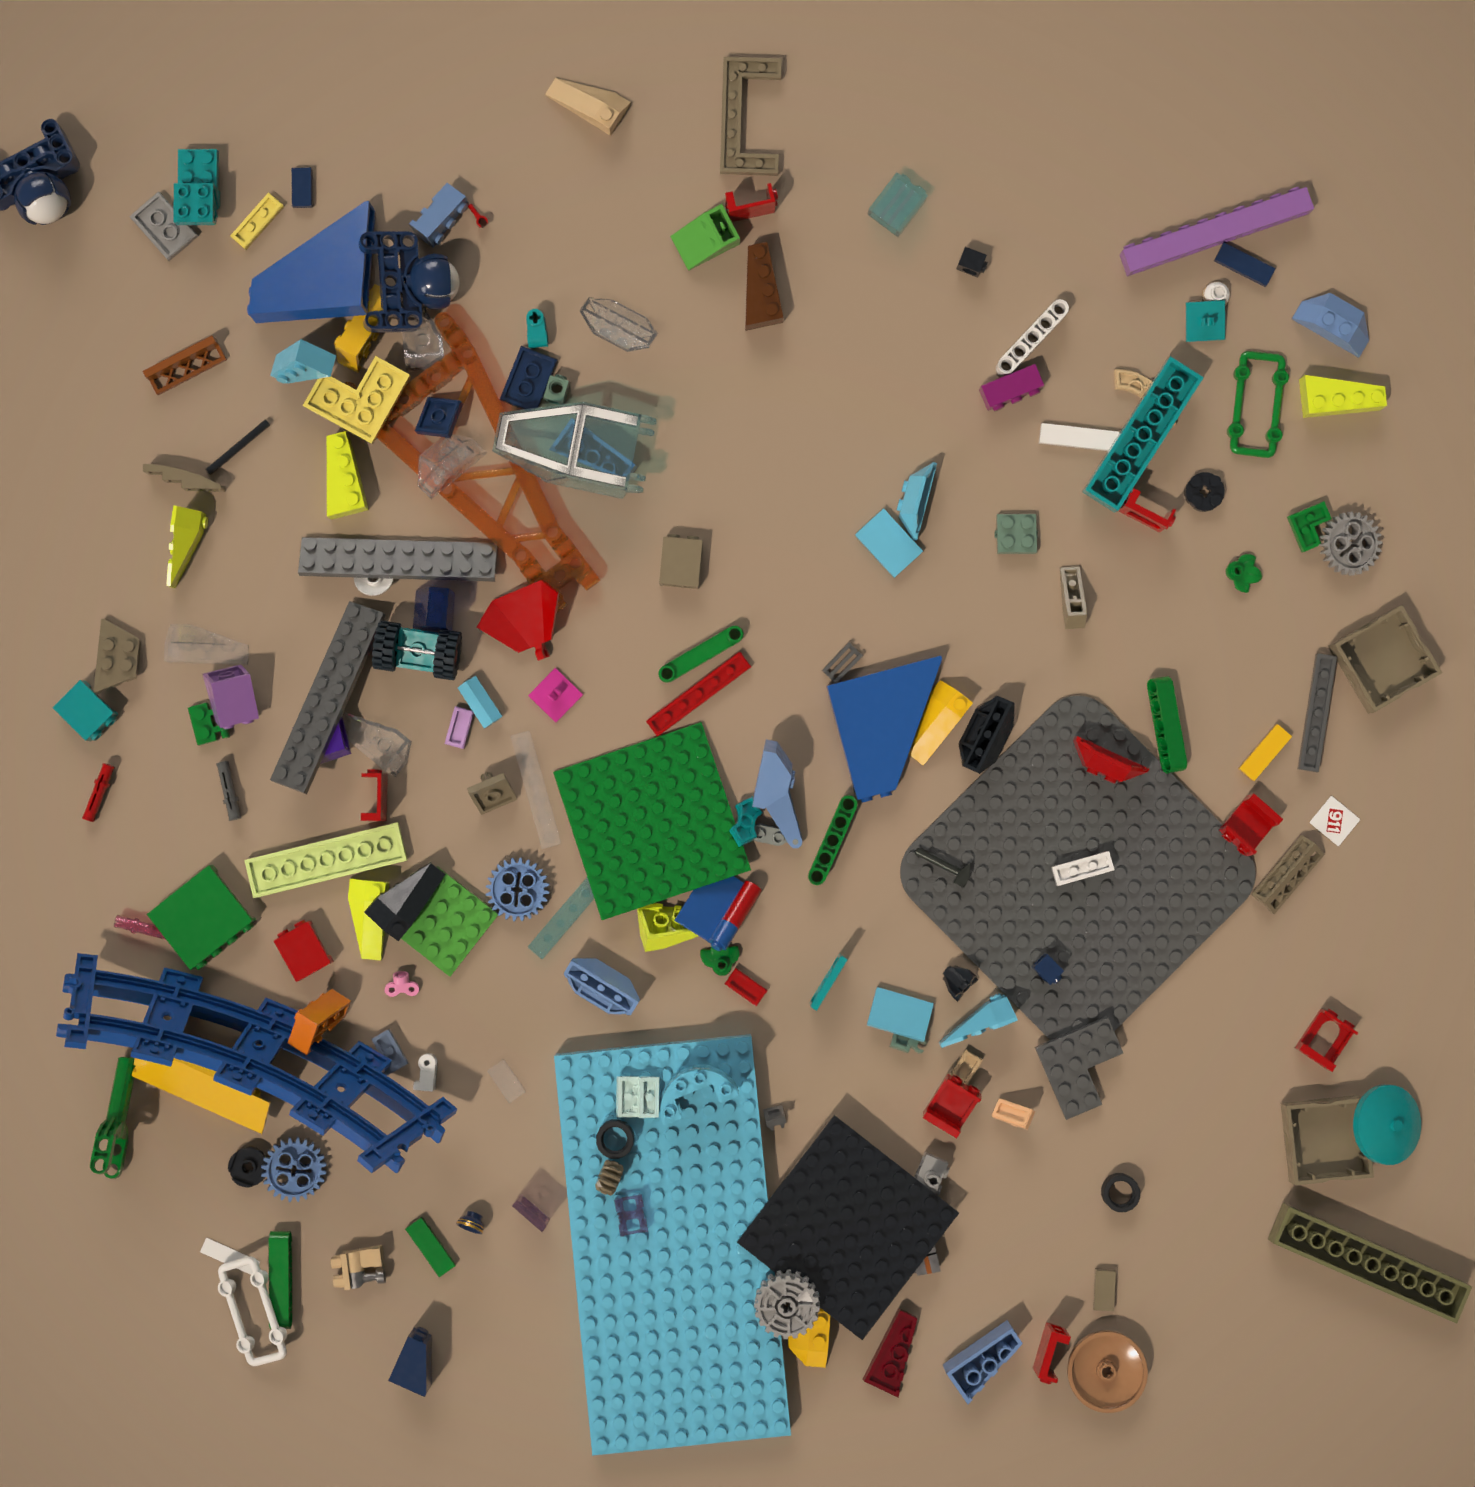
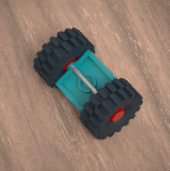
M380 620L374 636L375 640L372 651L373 669L394 672L396 667L433 672L434 678L453 681L456 679L462 647L461 632L441 629L439 633L403 628L401 623Z

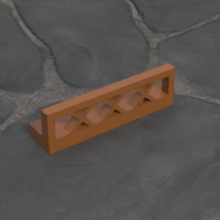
M211 335L142 372L159 396L221 364L227 358L217 339ZM217 349L220 358L214 361L207 359L209 352ZM195 359L202 360L201 367L197 370L190 368L192 361ZM175 369H185L183 377L179 379L173 377ZM160 377L168 378L166 386L159 389L155 380Z

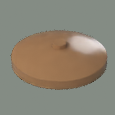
M1107 1330L1091 1333L1075 1345L1068 1359L1067 1377L1073 1393L1085 1406L1102 1413H1115L1127 1409L1140 1398L1147 1383L1148 1369L1142 1351L1129 1337L1119 1332Z

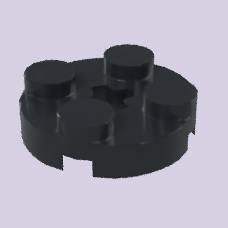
M1201 472L1193 476L1187 482L1184 489L1187 503L1199 512L1213 510L1222 503L1225 495L1221 478L1209 472ZM1203 487L1209 490L1207 497H1204L1199 492Z
M243 1147L235 1152L228 1163V1171L234 1183L248 1188L262 1182L266 1177H261V1173L267 1170L262 1169L261 1165L267 1164L263 1160L267 1155L255 1147ZM251 1162L254 1169L247 1172L244 1163L248 1164Z

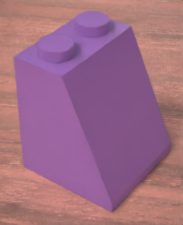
M242 665L202 674L215 721L220 728L229 729L233 728L235 724H249L254 722L255 719H259L251 677Z

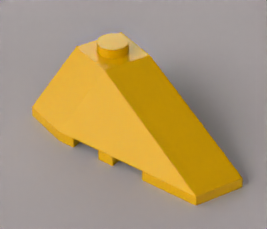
M940 680L930 692L909 755L924 765L973 702Z

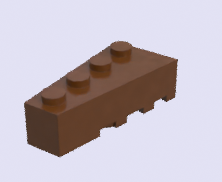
M767 242L748 246L745 331L781 324L784 319Z

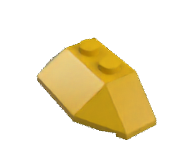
M820 1308L818 1319L813 1322V1328H807L805 1335L799 1333L798 1338L794 1339L792 1336H789L788 1347L805 1366L826 1368L830 1315Z

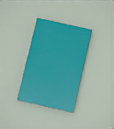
M838 954L810 1000V1007L814 1010H818L848 959L845 956Z

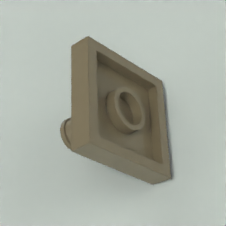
M486 772L487 779L482 774L480 776L482 782L467 788L471 799L481 815L517 800L516 794L504 773L493 777L492 773Z

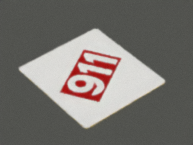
M1330 796L1312 818L1310 824L1339 846L1360 819L1333 796Z

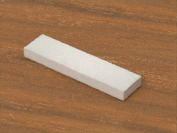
M1041 423L1039 443L1108 451L1119 432Z

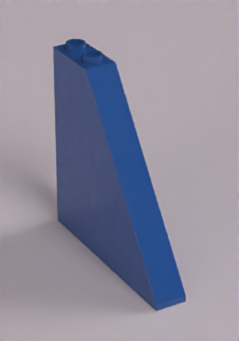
M369 201L363 202L252 279L251 287H249L250 303L247 306V312L255 323L367 315L372 254L363 253L359 249L358 244L363 233L374 231L375 210ZM363 240L365 246H373L372 240Z
M941 656L826 687L856 800L861 799L863 803L873 800L872 796L880 794L882 798L892 795L891 791L896 790L941 664Z

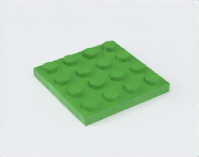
M443 871L446 875L412 926L401 939L451 977L498 917V913Z

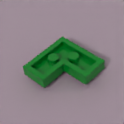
M1324 501L1287 517L1301 553L1321 544L1315 526L1332 519Z

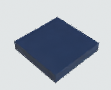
M427 397L415 432L421 435L451 438L463 403L460 400Z

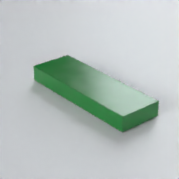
M420 1217L405 1228L439 1278L456 1266L423 1217Z

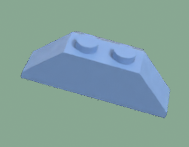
M1332 293L1302 301L1292 317V320L1358 358L1369 342L1364 312Z
M572 958L564 972V976L568 979L575 994L608 1014L631 1015L640 1001L629 978L596 958Z

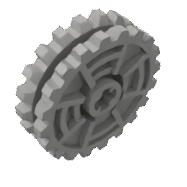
M779 1270L775 1276L770 1274L767 1281L763 1280L761 1282V1287L757 1288L754 1308H756V1318L760 1319V1326L765 1325L767 1333L772 1331L776 1338L782 1335L783 1339H788L789 1336L795 1339L798 1338L799 1333L805 1335L807 1328H813V1322L818 1319L820 1301L818 1298L819 1293L815 1291V1284L809 1283L807 1276L801 1277L798 1271L792 1274L791 1270H786V1273H782ZM786 1302L790 1303L788 1307L784 1306Z

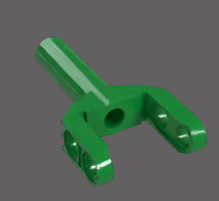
M129 1057L118 1058L107 1116L96 1132L90 1160V1169L93 1173L104 1174L110 1179H116L122 1174L128 1146L126 1119L135 1079L132 1076V1071L135 1068V1059ZM103 1139H107V1148L102 1151L99 1148V1143ZM116 1144H119L122 1151L119 1155L114 1156V1147ZM103 1159V1170L97 1171L95 1163ZM112 1164H115L118 1168L115 1175H109L107 1172Z

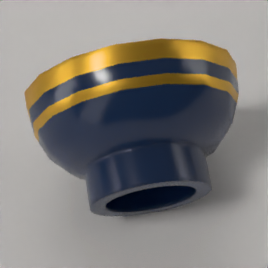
M468 1211L466 1215L458 1219L456 1225L475 1234H483L484 1226L481 1222L482 1216L480 1214Z

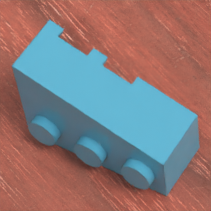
M300 339L276 355L270 376L276 378L280 383H295L331 377L336 355Z

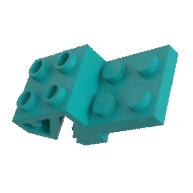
M178 149V183H174L173 222L176 225H216L218 219L217 210L220 208V191L218 190L219 151L217 149Z

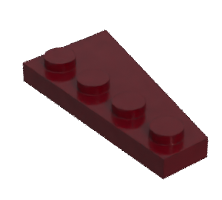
M898 1308L863 1377L864 1382L899 1398V1388L901 1381H903L905 1363L908 1360V1351L917 1323L916 1316Z

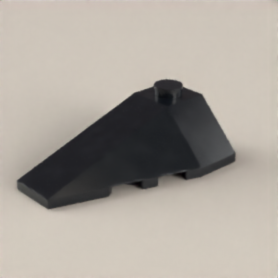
M429 862L401 883L395 884L393 888L384 894L378 895L364 913L382 930L399 941L412 926L446 874Z

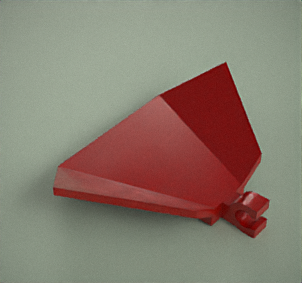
M543 580L492 600L476 628L517 653L535 647V655L538 661L548 658L550 655L545 642L553 639L560 593Z

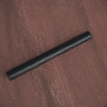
M266 419L263 420L205 470L210 475L213 474L270 426Z

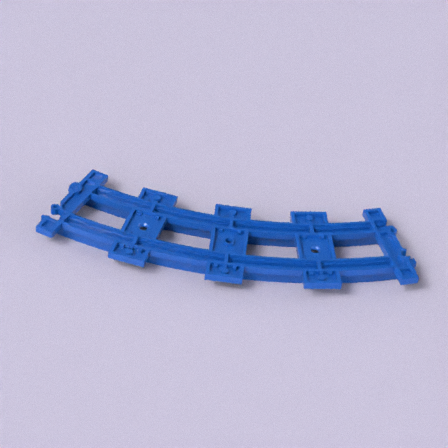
M77 953L75 973L66 974L64 977L62 991L71 994L70 1007L64 1010L63 1018L68 1021L73 1018L79 1019L78 1025L58 1024L56 1036L65 1038L64 1047L86 1049L87 1040L132 1048L130 1057L170 1067L174 1058L217 1071L213 1081L250 1096L256 1088H259L293 1105L294 1107L290 1110L289 1115L322 1136L332 1128L364 1150L358 1156L357 1161L371 1173L384 1164L393 1172L398 1173L405 1162L398 1149L408 1152L409 1147L420 1140L423 1134L426 1137L432 1138L436 1143H440L445 1133V1128L441 1124L457 1112V1108L444 1097L428 1106L406 1088L383 1074L390 1067L392 1060L360 1041L347 1052L322 1039L319 1043L314 1042L311 1045V1052L308 1055L300 1052L288 1044L295 1023L294 1017L298 1010L271 999L265 998L258 1010L199 991L203 981L201 976L165 967L159 981L96 970L98 955ZM93 996L149 1006L143 1023L91 1014ZM169 1016L171 1019L165 1020L163 1017ZM193 1016L240 1031L242 1034L231 1049L215 1042L186 1034L184 1031L189 1017ZM282 1048L322 1067L328 1073L315 1086H312L271 1065V1063ZM343 1087L345 1091L340 1092L337 1088ZM366 1093L404 1119L406 1123L389 1135H386L368 1120L350 1109V1107Z

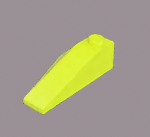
M173 505L170 532H173L174 537L172 542L169 543L172 559L168 561V587L176 588L204 534V529L208 526V517L202 511Z
M350 878L348 901L361 958L382 960L385 931L368 917L364 911L378 895L384 894L389 890V882Z
M655 903L637 909L640 937L645 952L665 949L698 937V935L674 921L682 909L681 906L666 907L663 904Z

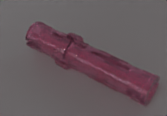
M117 915L115 918V928L129 930L133 934L137 932L166 940L153 924L141 922L138 918L130 919Z

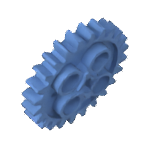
M511 858V864L504 860V867L498 864L497 868L499 871H491L494 878L488 877L487 879L492 883L491 885H486V888L491 889V892L486 893V896H492L488 903H495L492 910L500 909L499 916L505 913V919L507 920L511 915L513 921H516L518 916L521 921H524L525 915L531 919V912L538 915L537 908L544 909L541 902L548 901L544 894L550 893V891L545 890V887L549 886L550 883H544L543 881L547 876L540 875L543 869L537 871V863L530 866V860L528 859L526 863H523V858H519L518 863H516L514 858ZM518 872H521L519 887L523 888V891L519 892L518 906L515 907L516 891H513V887L517 886ZM507 873H511L514 876L512 884H507L504 881V876ZM526 875H530L534 879L531 886L524 884V877ZM504 893H509L512 896V901L509 904L504 903L502 900ZM523 895L531 897L532 902L529 906L522 903Z
M289 1137L288 1143L281 1139V1146L274 1143L273 1147L275 1150L268 1149L267 1151L270 1157L263 1158L267 1164L261 1165L262 1169L267 1170L261 1173V1177H267L263 1184H270L267 1190L271 1191L274 1189V1197L281 1194V1201L287 1196L289 1202H291L292 1197H295L297 1202H299L300 1196H303L306 1200L308 1192L314 1195L313 1188L320 1189L318 1182H324V1178L320 1175L326 1174V1170L321 1169L326 1166V1162H320L324 1158V1154L318 1155L320 1148L313 1149L314 1142L307 1145L306 1138L301 1143L299 1137L296 1138L295 1142H292L291 1137ZM287 1154L291 1157V1160L287 1163H282L279 1158L281 1155ZM308 1156L311 1161L309 1164L303 1165L299 1161L300 1158ZM293 1165H296L298 1169L295 1173H291L290 1170ZM280 1166L287 1169L277 1170L276 1167ZM311 1169L312 1171L306 1172L301 1170ZM280 1174H285L288 1176V1180L281 1183L277 1180V1177ZM300 1176H306L308 1182L306 1184H299L297 1179Z

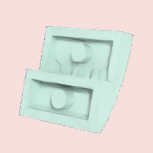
M617 1076L616 1117H659V1077Z

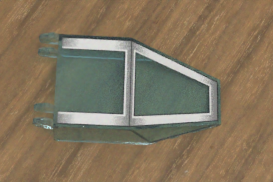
M587 402L502 412L499 414L492 451L513 464L515 463L524 468L525 471L538 476L546 483L623 499L626 492H643L644 488L641 486L628 484L629 479L645 481L646 479L644 475L631 473L638 434L653 436L654 431L648 428H639L640 422L654 425L657 420L648 415Z

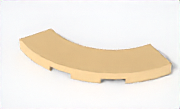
M1115 369V390L1131 392L1142 399L1152 380L1137 372Z

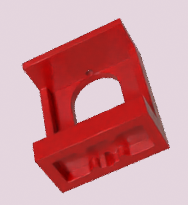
M1135 488L1131 490L1119 509V512L1159 533L1171 527L1176 519V516H1174L1176 509L1169 511L1163 518L1136 504L1141 491Z
M1328 1008L1327 1011L1319 1010L1295 1046V1049L1326 1070L1333 1072L1337 1066L1334 1062L1352 1035H1358V1032L1354 1030L1355 1026L1347 1020L1342 1022L1337 1018L1338 1014ZM1333 1021L1339 1027V1034L1323 1057L1310 1048L1309 1044L1325 1022Z

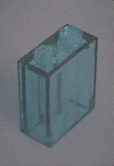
M896 172L868 209V215L899 237L924 205L928 195L922 187L913 185L906 175H900Z

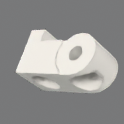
M426 1053L419 1058L420 1079L414 1082L413 1090H435L438 1062L434 1054Z

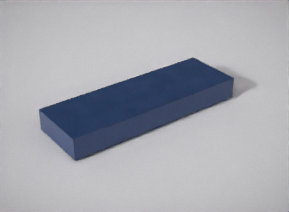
M1224 242L1214 259V262L1264 287L1268 285L1276 269Z

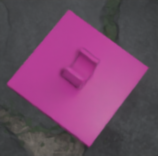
M554 668L528 696L552 720L557 722L583 694Z

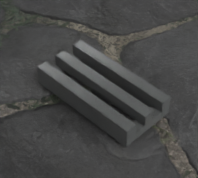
M849 642L822 671L836 684L863 655ZM850 649L851 652L830 673L828 669ZM855 654L857 657L835 678L833 675Z

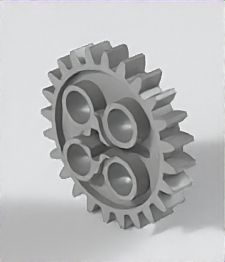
M1353 512L1341 513L1339 517H1332L1333 521L1327 522L1329 528L1322 529L1326 535L1320 536L1324 540V543L1319 544V546L1324 547L1320 554H1326L1323 561H1330L1328 567L1335 566L1334 572L1341 571V575H1347L1348 573L1349 576L1355 575V573L1356 575L1362 574V570L1368 571V566L1375 565L1373 560L1379 559L1376 552H1382V550L1377 546L1383 542L1377 541V538L1381 534L1375 533L1379 527H1372L1371 525L1374 521H1367V515L1361 516L1359 512L1355 514ZM1349 526L1352 527V534L1348 531ZM1363 539H1364L1365 542H1366V546H1365V547L1362 546V540H1363ZM1337 540L1340 542L1339 549L1336 547ZM1350 553L1353 555L1352 562L1349 560Z

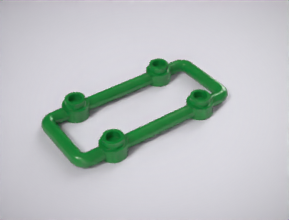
M1245 351L1240 356L1239 366L1233 372V376L1237 380L1233 421L1227 428V435L1231 438L1230 449L1235 454L1270 458L1276 452L1277 442L1283 436L1282 431L1279 429L1283 386L1289 380V374L1285 371L1286 360L1282 355ZM1247 359L1278 362V369L1272 375V382L1276 387L1271 428L1265 434V438L1269 442L1268 450L1238 447V438L1244 433V428L1240 424L1245 380L1250 376Z

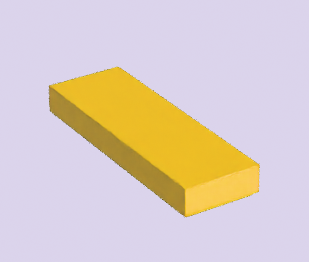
M1275 724L1238 769L1252 781H1255L1292 736L1281 726Z

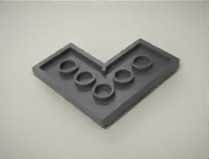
M1107 1016L1035 1047L1066 1120L1102 1105L1087 1069L1123 1054Z

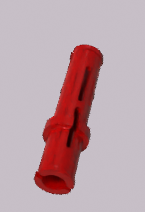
M107 763L102 764L98 778L94 780L95 786L82 819L90 822L95 821L106 788L110 786L109 781L115 769L114 766Z

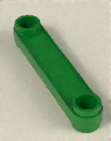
M731 626L665 664L658 673L660 680L670 683L738 644L743 639V630L739 626ZM738 630L741 635L738 639L733 640L729 636L730 631ZM663 670H672V677L664 679L662 677Z

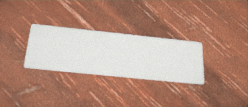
M209 1238L205 1239L200 1251L223 1263L249 1257ZM251 1265L237 1268L250 1275L253 1273Z

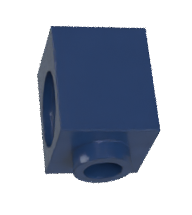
M1046 953L1031 966L1049 985L1058 983L1063 977L1061 974L1064 970Z

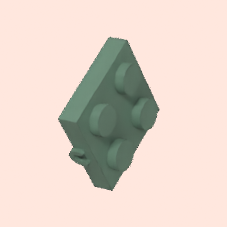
M1036 514L996 515L994 537L997 538V554L1037 553L1038 530H1036Z

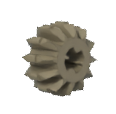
M606 1160L595 1184L596 1190L605 1195H613L620 1182L624 1170L623 1165L614 1160Z

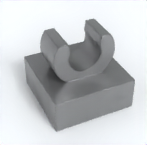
M782 1105L763 1109L767 1128L770 1127V1130L773 1131V1126L781 1125V1128L785 1127L786 1119Z

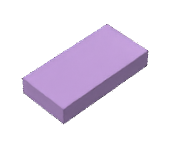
M455 706L444 744L461 749L465 748L474 715L473 711Z

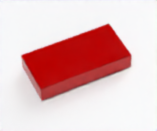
M736 967L724 983L755 1006L759 1004L768 991Z

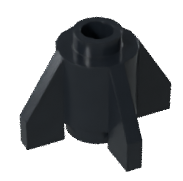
M950 965L943 972V980L948 992L957 1002L961 999L963 993L978 981L975 977L976 975L971 970L958 967L957 965L953 967Z

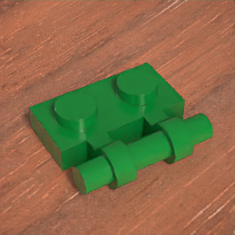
M208 703L188 707L198 746L218 741L216 734L218 732H221L222 739L230 737L229 729L214 726L212 716H214L213 710L210 709Z

